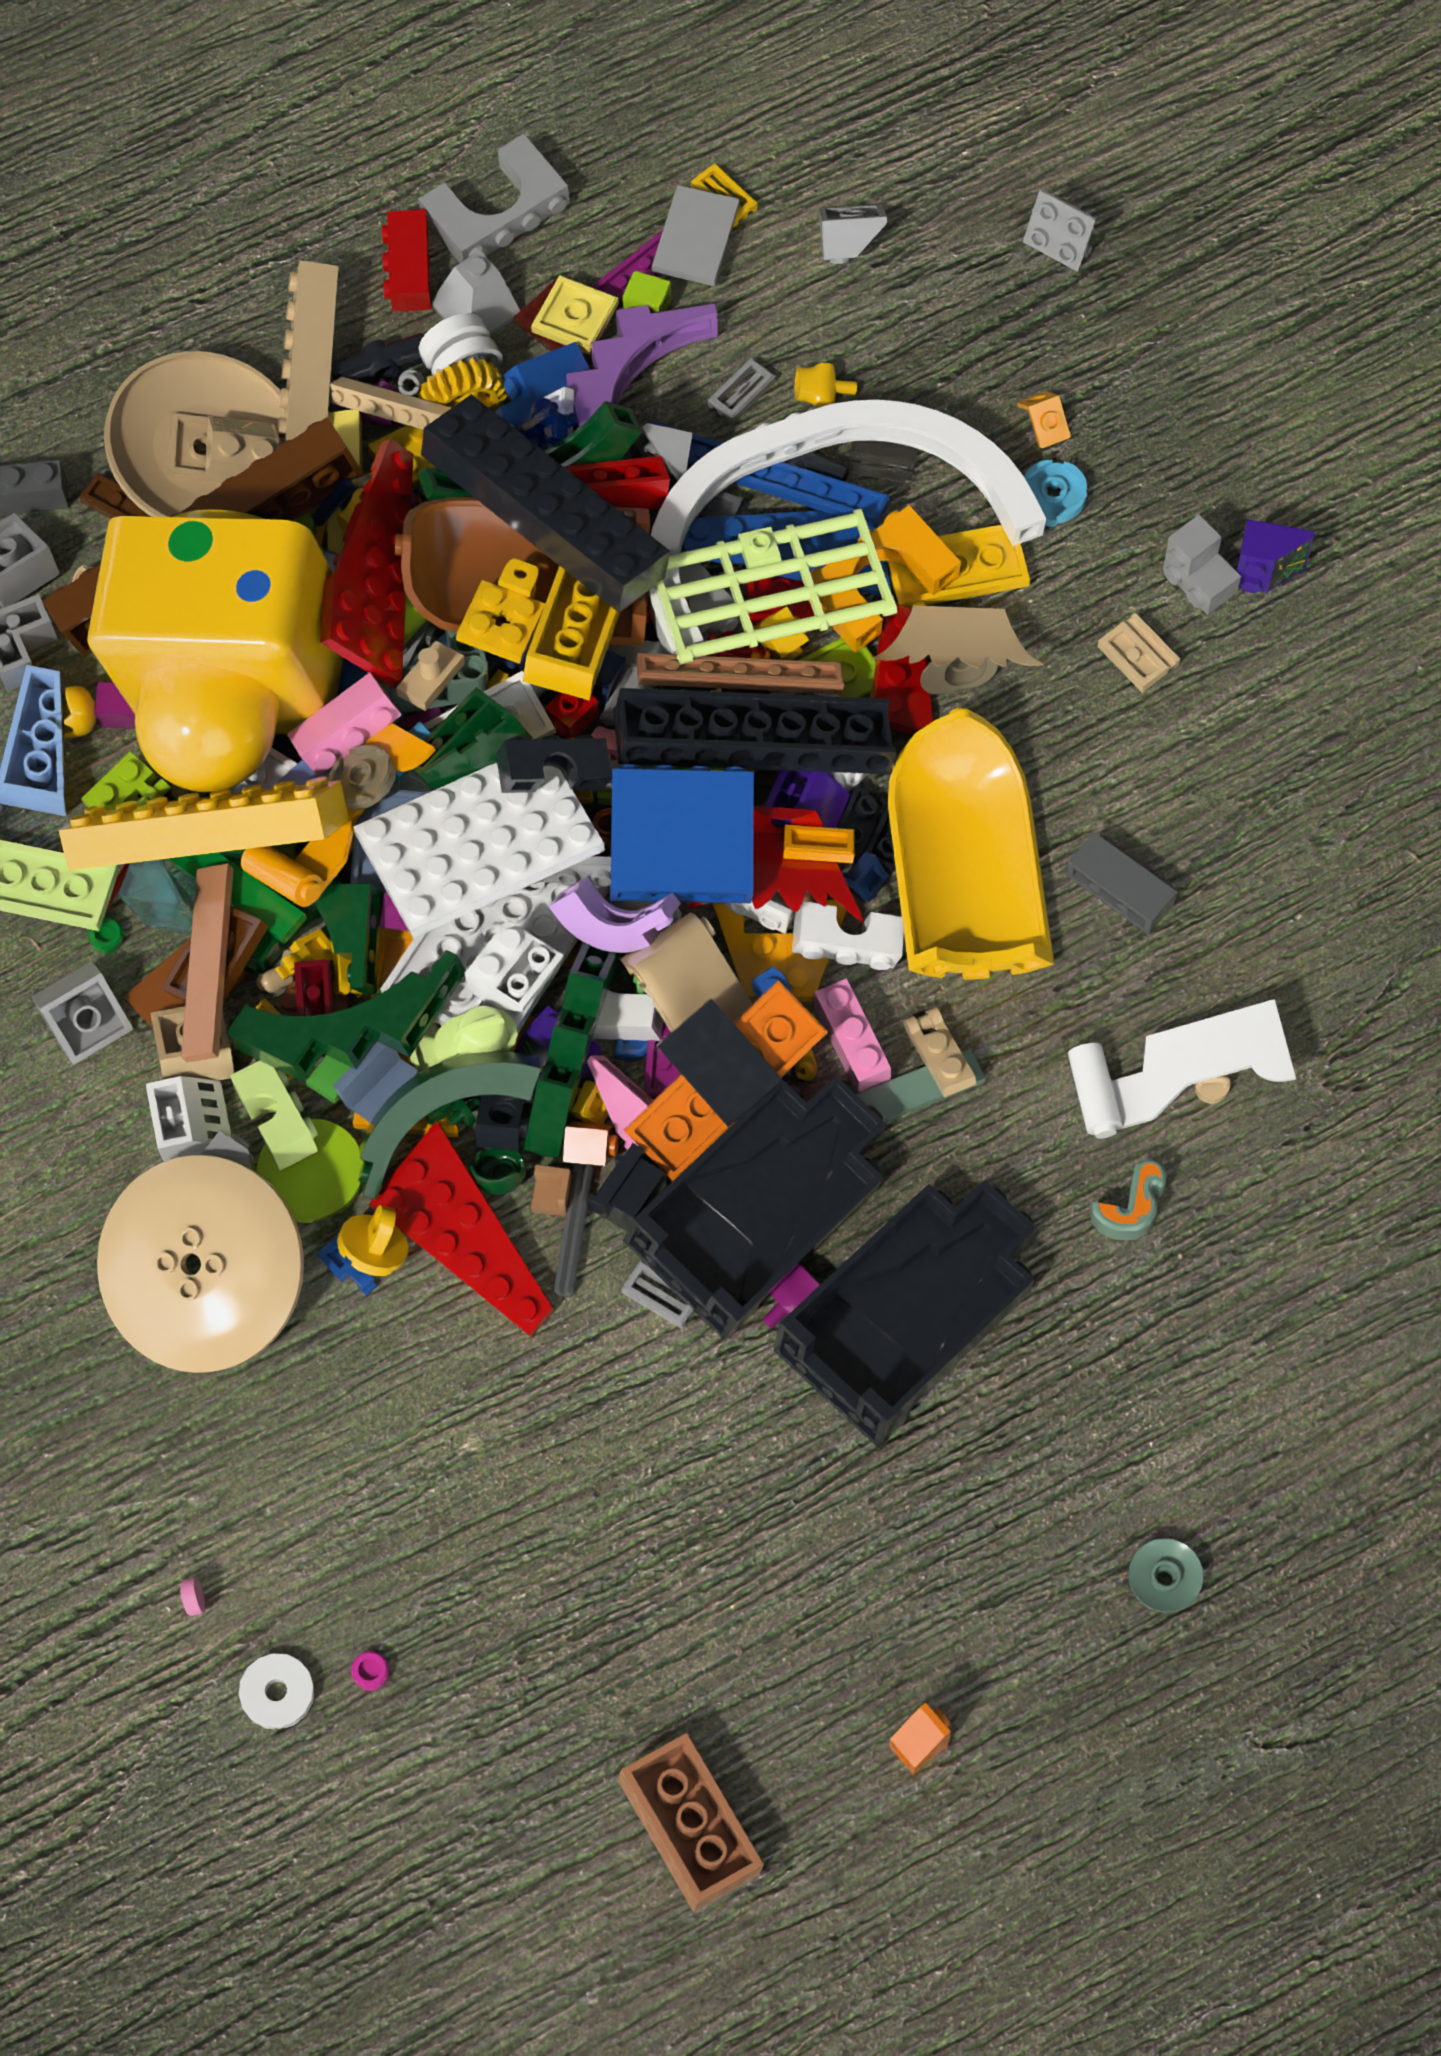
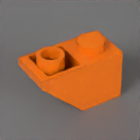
M925 1702L890 1738L889 1747L911 1773L915 1775L948 1747L951 1731L947 1727L951 1723L938 1707L932 1710Z

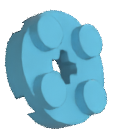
M1043 460L1031 466L1025 473L1024 478L1046 517L1045 526L1053 527L1058 523L1070 521L1082 511L1087 498V483L1083 473L1075 465L1066 461L1061 464L1053 463V460ZM1051 487L1054 490L1060 488L1059 496H1049L1047 488Z

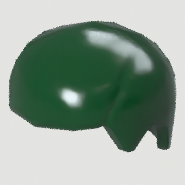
M488 1148L485 1151L477 1152L476 1161L474 1164H470V1169L480 1189L491 1195H506L513 1192L521 1184L526 1173L527 1164L519 1151Z

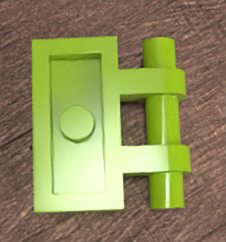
M129 752L81 799L88 808L104 805L105 810L115 809L117 804L133 801L140 794L142 798L136 805H147V801L163 797L171 787L163 779H160L153 787L149 786L156 778L154 772Z

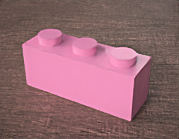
M369 672L289 732L287 736L301 758L320 777L331 769L340 757H346L350 754L349 750L362 745L399 718L401 713L387 692Z
M847 978L815 991L814 1008L824 1028L828 1031L827 1034L857 1093L890 1081L891 1067Z

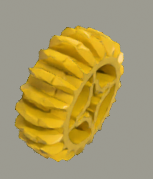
M474 358L467 362L459 360L457 364H448V367L442 370L437 369L435 375L428 376L427 382L420 385L421 390L417 393L419 399L450 408L472 394L493 412L504 405L503 400L507 397L504 380L501 378L502 374L499 373L498 368H495L492 362H486L485 359H480L476 362Z

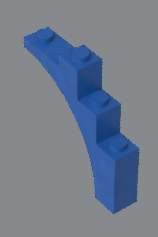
M573 342L515 365L501 376L504 380L505 391L513 402L500 407L495 413L510 425H514L516 430L535 445L537 434L544 418V397L563 387H567L566 374L590 370L577 343Z

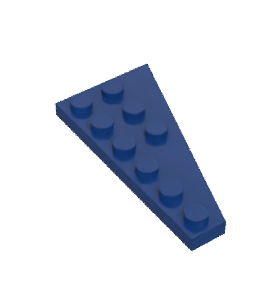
M823 511L695 518L687 532L682 548L683 552L716 545V542L722 540L724 543L738 540V534L767 527H771L774 532L786 529L787 525L793 524L796 527L839 516ZM856 526L800 539L799 542L804 555L856 544L860 533ZM868 526V529H873V530L876 529V528H873V527ZM790 542L777 545L782 561L795 558ZM742 553L729 556L731 562L745 565ZM720 558L714 559V560H709V561L721 563ZM880 561L891 592L887 561ZM869 564L864 567L858 574L872 571L871 565ZM817 567L809 568V571L811 572ZM800 571L779 575V577L803 582ZM877 584L857 588L860 595L861 592L879 595L878 599L883 600Z

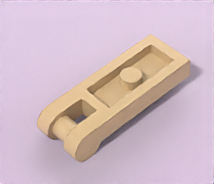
M937 1007L927 1010L926 1015L917 1019L912 1016L904 1020V1026L911 1041L943 1097L976 1085L975 1074L945 1025ZM929 1028L933 1029L934 1032L925 1036L922 1031Z

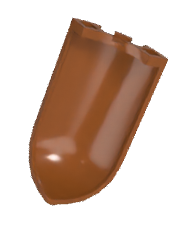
M445 497L423 502L409 510L403 522V535L396 534L395 555H402L401 571L405 594L418 614L440 629L453 632L458 631L481 581L484 580L498 586L499 578L510 560L515 558L538 568L534 599L543 603L547 601L559 568L556 562L474 497ZM615 507L649 534V509ZM518 570L514 573L522 578H525L527 576V574L522 570ZM646 592L620 612L609 644L644 646L647 617ZM504 617L494 618L496 620L495 625L499 627L503 623L510 624Z

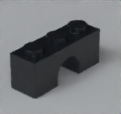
M551 735L540 740H527L524 736H515L505 740L496 753L501 793L536 792L545 780L544 766H553L561 770L567 779L570 789L573 791H602L612 778L606 738L580 735L574 739H560L559 736Z

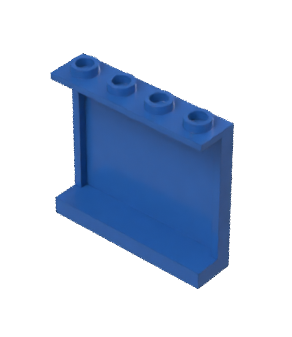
M622 765L619 769H612L610 901L656 902L673 893L679 902L751 904L753 897L754 772H746L741 767H729L724 771H710V768L705 766H694L689 770H675V767L668 765L656 766L654 769H640L637 765Z

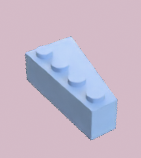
M26 665L0 768V804L66 816L63 703L60 671Z

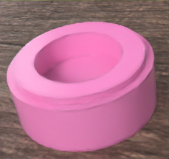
M193 1577L182 1580L180 1593L186 1613L190 1616L205 1613V1599L198 1578Z

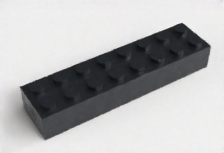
M472 394L424 427L421 456L618 613L665 578L670 555L668 548Z

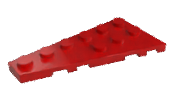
M435 1121L380 1189L377 1199L373 1198L369 1204L374 1209H377L379 1205L394 1208L396 1212V1227L526 1334L533 1337L555 1309L524 1262L514 1242L511 1241L501 1221L480 1187L472 1178L457 1150L446 1136L441 1124Z

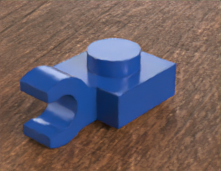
M337 1235L316 1253L317 1257L341 1283L350 1276L358 1288L367 1296L377 1287L373 1282L375 1279L372 1275L360 1272L351 1266L352 1261L347 1256L345 1258L342 1257L337 1245Z

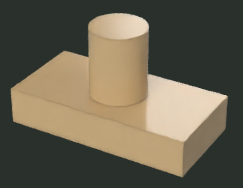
M437 641L430 648L422 649L419 652V661L396 687L398 697L425 711L465 664L464 655Z

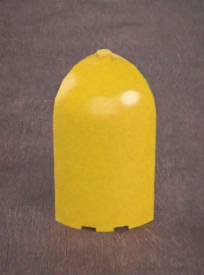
M967 708L953 709L948 715L936 719L913 735L899 753L889 778L888 810L909 971L936 978L945 977L946 972L962 973L963 980L989 979V972L1011 969V974L1017 975L1054 965L1032 805L1024 772L1014 750L996 727Z

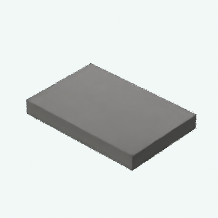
M677 185L652 264V272L715 286L739 209L740 199Z

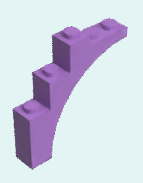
M715 304L650 314L648 305L616 310L618 338L591 342L594 370L566 374L567 388L574 390L573 420L575 428L577 429L585 423L604 401L618 404L622 394L633 379L652 362L675 349L693 342L718 337Z

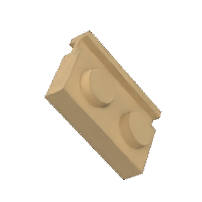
M1136 613L1132 614L1131 618L1126 622L1123 621L1098 640L1097 647L1142 693L1168 674L1170 669L1176 668L1180 662V658Z

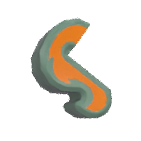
M1151 1158L1143 1159L1135 1164L1127 1209L1115 1205L1092 1202L1090 1209L1091 1223L1099 1233L1115 1240H1136L1149 1232L1157 1214V1201L1154 1195L1161 1197L1166 1185L1167 1174L1163 1165Z

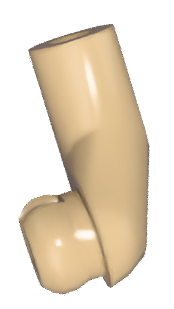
M291 950L283 951L280 965L283 964V958L293 953ZM273 968L265 973H260L256 979L258 989L263 992H277L288 987L294 981L295 974L283 980L275 970L276 968Z

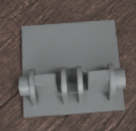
M1040 189L1023 243L1078 272L1083 258H1087L1092 251L1093 246L1089 244V240L1097 218Z

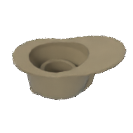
M959 657L943 666H936L933 662H930L921 675V687L928 693L941 694L980 686L995 675L998 665L992 662L989 657L985 659V662L979 668L962 662Z

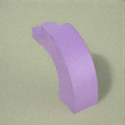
M586 877L561 891L549 908L560 923L584 943L610 952H633L644 949L653 943L662 929L674 920L672 915L681 903L671 893L646 908L636 911L622 910L608 903L600 895L589 878Z

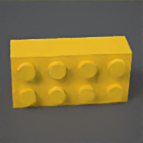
M561 566L558 568L526 655L523 682L590 700L620 612L618 613Z

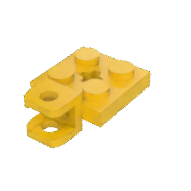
M514 558L506 564L499 578L498 586L482 580L457 631L456 640L520 664L536 631L546 604L534 599L538 568ZM518 570H522L527 574V576L525 578H522L514 573ZM504 617L510 624L503 623L499 627L495 625L496 620L494 618Z

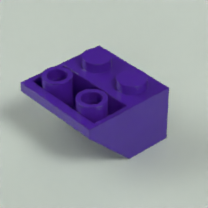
M781 770L764 807L815 810L825 828H836L849 801L850 793L827 772ZM771 818V824L778 828H785V825L791 824V819Z

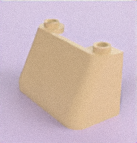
M692 913L687 914L660 932L650 946L630 952L620 959L628 973H634L640 983V988L647 993L671 1032L710 998L732 1023L753 1004L712 939L715 931L709 921L704 916L699 919Z

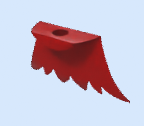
M753 806L752 903L754 908L759 909L763 907L778 890L789 908L794 912H798L808 890L823 907L827 906V894H829L856 919L863 922L860 910L837 862L783 858L785 828L773 826L771 818L791 819L790 825L824 827L817 812L806 809ZM691 902L689 910L695 908L701 903Z

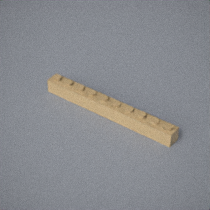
M344 377L330 384V399L333 404L423 430L425 426L451 409L447 406Z

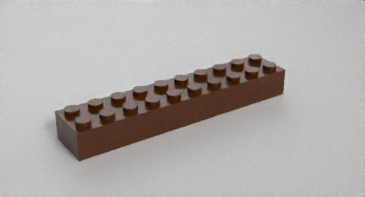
M326 417L322 421L309 425L305 432L294 439L280 444L277 450L265 458L255 460L248 469L237 476L227 478L214 491L198 497L192 505L180 513L172 514L169 517L195 510H228L271 520L295 521L363 477L364 473L328 417ZM101 564L84 571L78 579L65 587L56 589L50 597L42 601L60 632L83 657L92 652L87 638Z

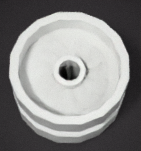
M463 313L442 320L425 334L418 347L419 354L426 367L431 370L432 375L436 374L437 369L442 370L448 367V364H457L459 360L467 362L471 358H474L476 362L480 359L492 362L498 370H500L503 364L501 351L495 341L490 338V332L483 319L477 314Z

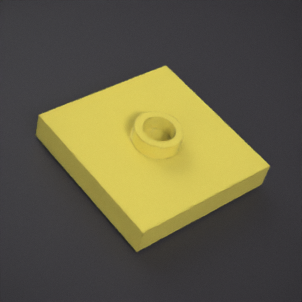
M559 275L531 325L532 332L563 345L576 342L581 352L591 355V342L599 341L619 304L618 297Z

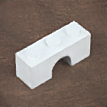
M803 901L799 911L795 913L792 953L802 954L807 959H821L822 957L836 959L838 963L844 965L855 963L868 964L876 970L894 968L902 957L904 928L903 920L900 916L870 912L862 924V933L860 935H850L845 933L837 923V906L827 905L823 907L818 903Z

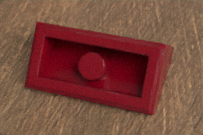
M329 959L294 962L297 1016H316L334 1013L332 975Z

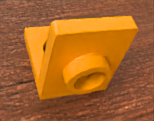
M1045 391L1017 402L1019 408L1028 410L1040 448H1045L1071 437L1059 395Z

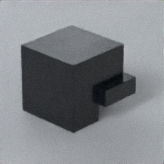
M634 1143L631 1144L624 1156L619 1153L614 1159L615 1167L596 1195L590 1193L587 1198L590 1210L626 1232L632 1220L666 1188L665 1172L647 1162L645 1150Z

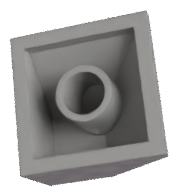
M883 204L818 208L824 260L830 259L832 264H843L849 262V258H856L887 224V215Z
M481 250L456 265L431 300L432 307L443 320L463 313L477 314L483 319L490 335L521 316V311L501 273Z

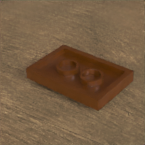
M230 907L223 1003L269 927L262 920L234 907ZM191 939L161 988L186 1002Z

